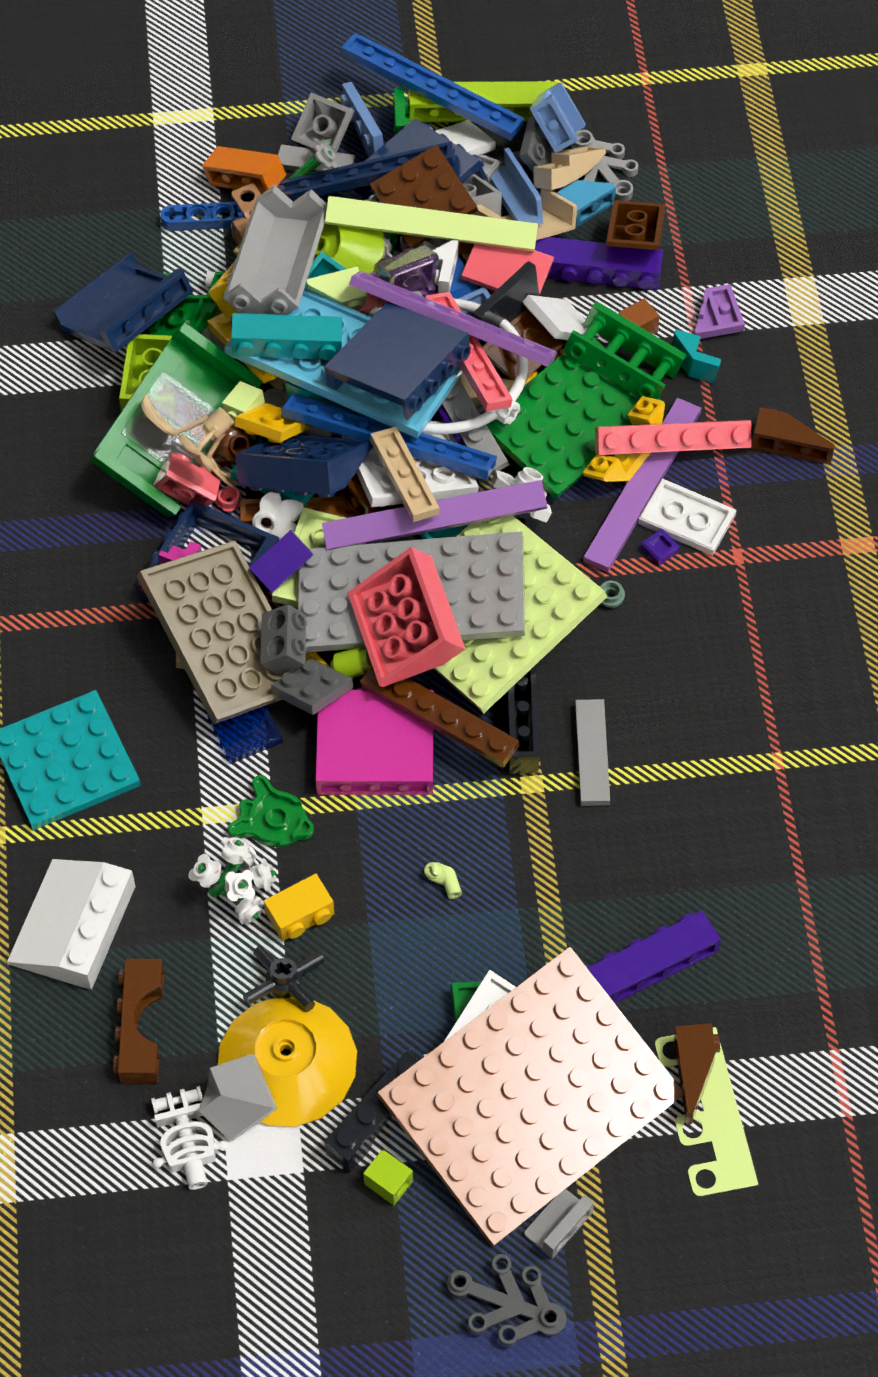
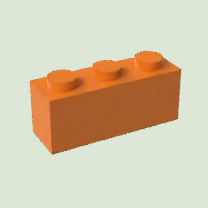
M217 146L202 165L211 186L239 189L246 185L254 184L262 194L274 185L277 187L286 176L278 155Z

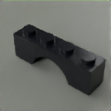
M407 1051L324 1141L326 1155L348 1173L367 1155L375 1138L392 1117V1114L376 1094L419 1061Z

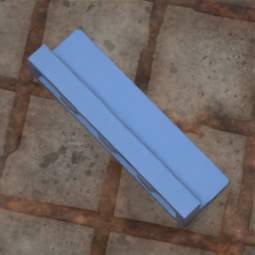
M505 148V166H501L491 177L489 183L502 193L501 202L512 220L537 223L538 225L544 224L541 196L510 148Z

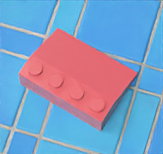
M410 547L347 592L378 684L381 687L444 665L466 650L433 558L426 553Z

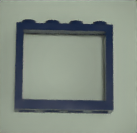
M191 501L184 513L180 512L177 524L173 530L170 529L167 532L164 544L160 550H156L152 555L148 568L159 565L158 554L160 551L168 553L172 546L182 549L197 525L258 550L249 567L279 541V537ZM253 573L255 579L257 580L260 586L262 583L261 580ZM138 582L140 599L150 603L140 582Z

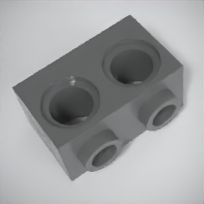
M289 604L262 614L260 665L278 675L305 666L306 614Z

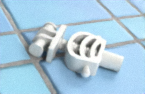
M200 1086L197 1089L186 1092L184 1089H181V1096L172 1098L171 1092L166 1093L167 1097L151 1098L154 1112L157 1114L155 1115L157 1127L176 1123V1126L170 1128L161 1137L160 1144L164 1156L154 1159L153 1165L156 1168H160L163 1164L167 1163L172 1173L185 1170L188 1186L191 1190L201 1189L207 1185L203 1165L215 1162V1150L220 1149L224 1151L228 1147L226 1141L215 1143L213 1131L208 1124L189 1121V1119L203 1116L199 1112L203 1100ZM200 1101L199 1104L188 1106L189 1103ZM183 1102L184 1107L175 1110L174 1104ZM170 1109L168 1112L158 1114L159 1111Z

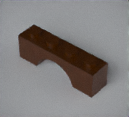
M125 959V970H120L119 987L124 989L123 998H118L117 1015L122 1016L121 1026H116L115 1042L116 1045H120L119 1055H114L113 1070L114 1073L119 1074L121 1084H158L160 1054L157 1043L144 1038L137 1030V1025L142 1012L152 1003L163 999L165 970L162 959Z

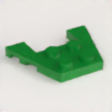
M215 272L209 290L225 272ZM160 273V274H163V275L168 276V275L171 274V273ZM208 292L206 295H189L149 326L147 335L173 336L184 323L202 334L208 325L207 321L214 317L219 307Z

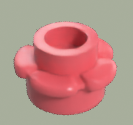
M225 486L218 492L216 505L222 508L223 511L232 512L241 506V493L235 487Z

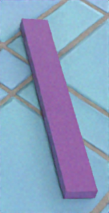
M360 271L351 276L350 286L468 332L469 335L548 367L554 362L557 352L365 272Z
M677 398L662 424L696 422L701 414V407ZM679 451L651 452L626 484L583 559L584 563L607 573L610 571L635 528L640 515Z
M542 480L436 500L440 507L439 515L416 522L412 521L405 507L324 522L322 527L326 549L331 550L350 545L371 544L547 509V502Z

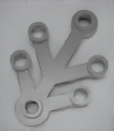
M587 130L575 132L579 139L570 145L572 149L585 146L606 148V152L610 155V157L603 156L586 173L585 179L582 181L595 182L597 172L599 171L607 183H612L616 186L615 200L629 201L633 196L632 183L627 180H619L610 169L623 170V174L627 177L637 175L638 163L631 159L622 160L625 155L624 145L621 143L611 144L597 141L592 133Z

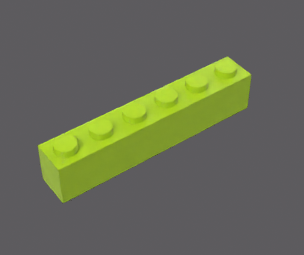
M558 81L454 83L525 118L524 121H528V118L533 117L530 108L539 94L558 84ZM408 89L407 99H409L410 122L414 119L420 122H463L469 120Z

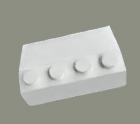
M52 859L7 964L92 990L135 889L132 871L105 862Z

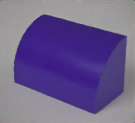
M290 530L249 569L273 593L314 554L297 534Z

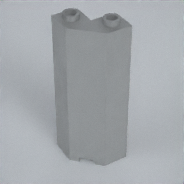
M275 185L258 196L223 299L239 313L288 315L297 309L325 223L327 203L312 190H309L293 202Z

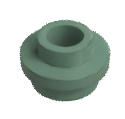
M606 581L600 586L606 592V595L612 594L615 596H607L600 603L601 605L614 608L623 603L625 591L618 582Z

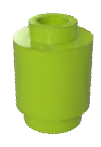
M361 647L335 653L331 661L332 669L350 678L364 676L372 666L367 649Z

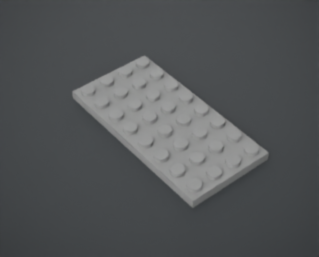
M522 531L350 545L330 550L326 548L310 549L314 555L299 568L298 610L306 614V652L366 648L347 592L410 547L432 556L462 640L525 636L524 537Z

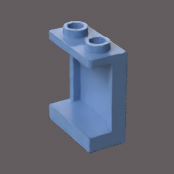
M558 83L540 93L530 108L555 153L577 142L579 138L575 132L581 130L586 125L562 83Z

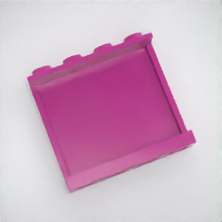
M364 688L348 691L318 711L317 795H433V728Z

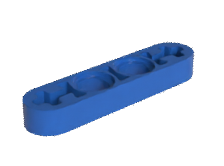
M236 202L169 205L164 207L160 214L162 226L168 231L231 228L232 221L243 217ZM222 212H227L230 214V216L226 219H220L217 217V215ZM197 213L203 214L205 216L201 220H194L191 218L194 214Z

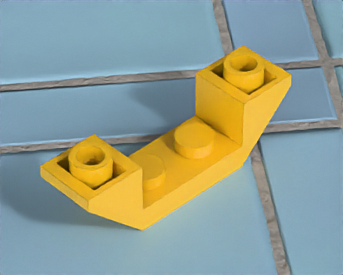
M642 396L628 414L632 425L662 424L665 408L664 401ZM651 452L615 454L614 457L596 454L583 471V474L586 477L605 482L630 481Z

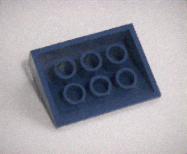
M299 434L284 440L282 443H273L267 439L235 454L238 486L250 487L251 491L272 489L273 493L295 491L296 495L317 493L322 498L333 497L335 492L348 485L373 445L370 440Z

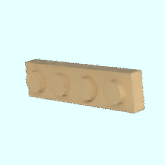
M397 427L371 433L370 441L412 521L416 522L439 515L440 507Z

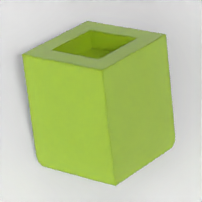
M384 1150L378 1154L363 1173L364 1184L392 1205L398 1202L413 1182V1171Z

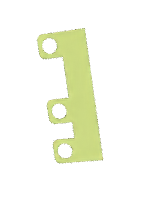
M713 1027V1034H718L716 1027ZM674 1035L660 1037L655 1043L659 1061L665 1067L677 1065L676 1059L666 1058L662 1051L663 1046L667 1042L674 1041ZM720 1044V1052L715 1055L714 1065L701 1098L704 1111L696 1112L694 1120L699 1121L703 1127L702 1134L697 1138H689L684 1134V1115L678 1116L675 1121L679 1139L683 1145L689 1146L710 1141L713 1144L717 1161L693 1165L688 1170L692 1190L698 1196L758 1185ZM707 1169L715 1174L716 1182L714 1186L705 1189L696 1183V1174L700 1170Z

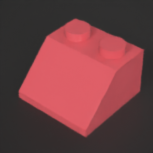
M170 454L165 459L153 486L186 506L191 501L206 507L211 505L217 498L221 479L214 476L215 473L213 471L209 472L203 467L190 463L191 460L182 454Z

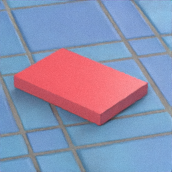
M474 244L461 279L496 291L518 269L530 261L536 265L540 295L554 257L536 250L533 252Z

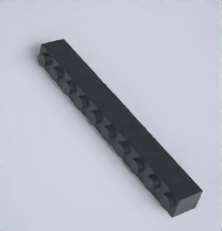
M530 513L514 515L516 519L531 530ZM535 665L507 691L508 735L519 740V748L509 760V774L538 773L539 728Z

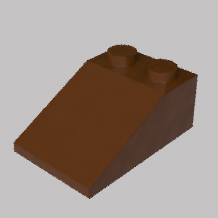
M614 200L606 246L659 250L663 236L665 204Z

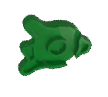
M258 775L252 781L256 799L253 801L242 800L239 804L240 817L228 826V834L231 838H252L270 847H284L299 840H307L314 833V825L307 818L301 801L287 792L278 791L273 788L264 775Z

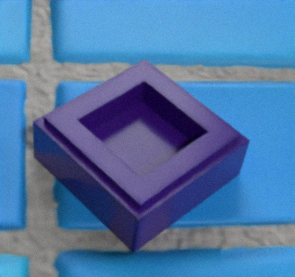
M661 529L643 541L640 549L660 566L676 555L680 550V546Z

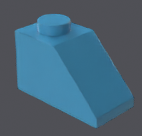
M577 180L570 185L562 187L557 194L577 205L576 228L613 205L616 197V186L612 183Z

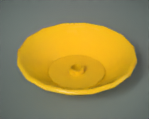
M274 997L253 1004L232 1021L220 1043L218 1065L250 1054L256 1056L277 1106L274 1112L260 1121L267 1126L297 1127L323 1118L344 1100L355 1079L357 1049L349 1027L331 1008L314 1001V1008L310 1011H305L293 997ZM284 1049H289L292 1051L291 1054L287 1056L282 1055L281 1052Z

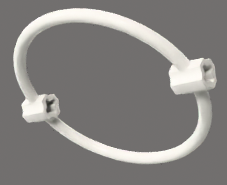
M454 299L462 311L474 313L480 306V304L471 301ZM375 307L370 311L369 316L373 317L381 308ZM506 319L500 323L499 328L520 336ZM516 354L517 374L514 384L509 391L513 399L510 408L486 411L477 417L455 423H428L422 433H461L479 428L495 419H498L503 424H511L520 411V404L515 401L522 392L527 379L528 359Z

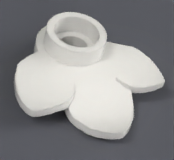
M268 492L260 501V511L254 515L252 525L278 536L280 540L290 530L295 532L297 525L294 522L303 510V503L295 499L281 501L279 493ZM268 518L272 523L269 526H264L261 520Z

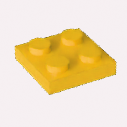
M268 403L241 413L235 418V427L244 429L250 435L264 436L273 443H282L284 440L310 429L309 424L283 417V408Z

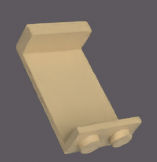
M541 188L540 196L544 224L538 225L536 240L574 230L576 226L577 205L552 190ZM481 204L477 205L478 211L472 214L512 220L510 215L501 217Z

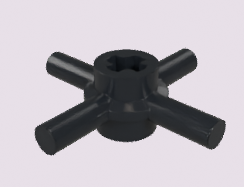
M263 946L256 947L253 954L268 971L266 973V982L243 994L246 1004L250 1005L272 992L278 998L293 997L305 1011L312 1010L315 1002L305 993L300 985L303 974L325 962L323 955L317 952L296 964L288 958L275 960Z

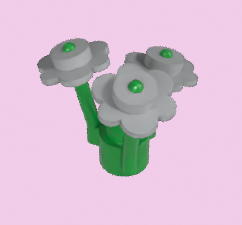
M314 137L313 140L317 143L314 147L316 153L289 178L311 174L322 163L327 169H335L337 163L334 160L335 154L331 142L326 141L324 138L320 141Z

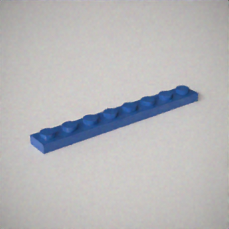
M354 33L341 47V55L510 141L524 126L525 118L357 33Z
M295 393L290 396L282 409L283 417L359 440H370L371 433L392 428L363 414ZM399 431L412 457L422 461L431 462L485 480L488 479L496 465V455L421 433L417 439Z

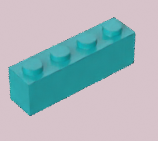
M233 313L232 356L330 360L342 349V317Z

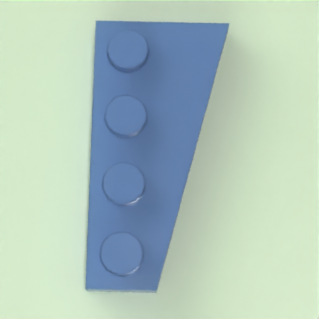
M353 83L342 84L343 94L340 95L341 104L354 110L350 121L354 124L369 158L384 145L383 135Z

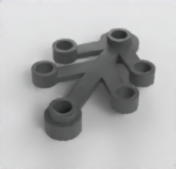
M504 1254L494 1257L492 1270L499 1276L506 1294L473 1282L471 1276L465 1271H455L448 1277L447 1290L453 1298L465 1299L471 1295L501 1307L485 1315L474 1313L470 1316L468 1327L474 1335H482L488 1328L518 1315L532 1319L517 1327L512 1325L501 1327L499 1330V1342L505 1347H512L518 1340L537 1332L548 1336L557 1335L566 1325L565 1311L558 1304L550 1303L541 1284V1271L535 1266H528L523 1270L522 1282L526 1287L530 1288L537 1306L524 1301L511 1272V1260ZM504 1261L508 1266L506 1269L500 1270L496 1267V1263ZM528 1273H535L538 1278L531 1282L525 1276ZM462 1278L466 1281V1284L463 1287H457L454 1281ZM549 1313L554 1314L556 1321L553 1323L547 1322L544 1319L545 1315ZM474 1320H482L484 1326L480 1329L474 1328L472 1325ZM510 1331L515 1337L507 1341L502 1335L504 1332Z

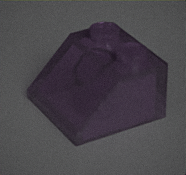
M424 246L415 249L409 248L397 256L385 257L374 264L373 276L411 292L420 291L434 285L439 256L436 252Z

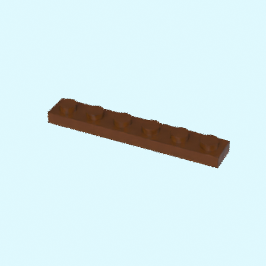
M371 666L360 680V685L365 690L502 768L519 748V740L409 678L381 687L378 684L373 666Z

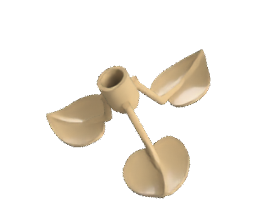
M148 394L143 397L141 406L145 415L166 434L169 433L171 436H176L204 423L201 429L206 436L197 446L183 434L179 436V441L192 457L196 458L198 463L207 471L211 472L213 470L225 484L232 488L238 485L237 481L231 479V473L216 463L212 457L221 439L226 435L225 432L235 423L222 408L219 407L210 417L205 414L199 420L179 429H174L153 407ZM210 439H215L209 452L202 453L201 448Z

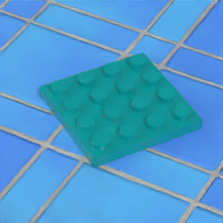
M97 690L0 729V759L33 831L141 786L140 779Z

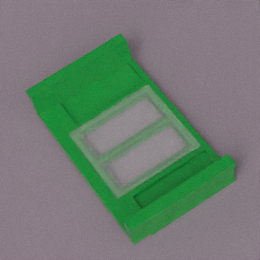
M184 323L171 337L89 460L167 518H170L172 515L175 516L181 508L180 502L165 495L155 488L153 484L165 459L172 453L182 454L191 460L190 463L202 467L197 459L185 450L179 441V436L183 434L197 446L206 436L201 429L204 423L176 436H171L169 433L166 434L145 415L141 406L143 397L148 394L151 404L174 429H179L201 419L205 414L210 417L219 407L223 409L222 402L240 381L256 388L260 387L262 381L234 358L225 354L223 350ZM211 439L201 448L202 453L209 452L212 446Z

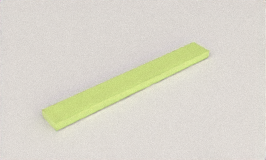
M333 196L328 197L325 224L450 241L459 240V242L533 252L535 251L538 229L537 223Z

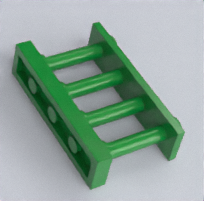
M598 301L593 304L583 324L587 327V330L583 335L573 330L562 351L639 398L645 396L657 400L666 384L661 382L662 378L666 374L674 379L687 356L684 352ZM596 334L611 341L606 348L592 341ZM619 347L633 354L629 362L615 355ZM642 361L656 368L652 375L638 368Z

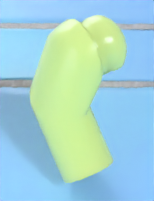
M430 862L425 866L424 874L431 881L443 885L449 899H455L462 895L456 873L451 867L437 862Z

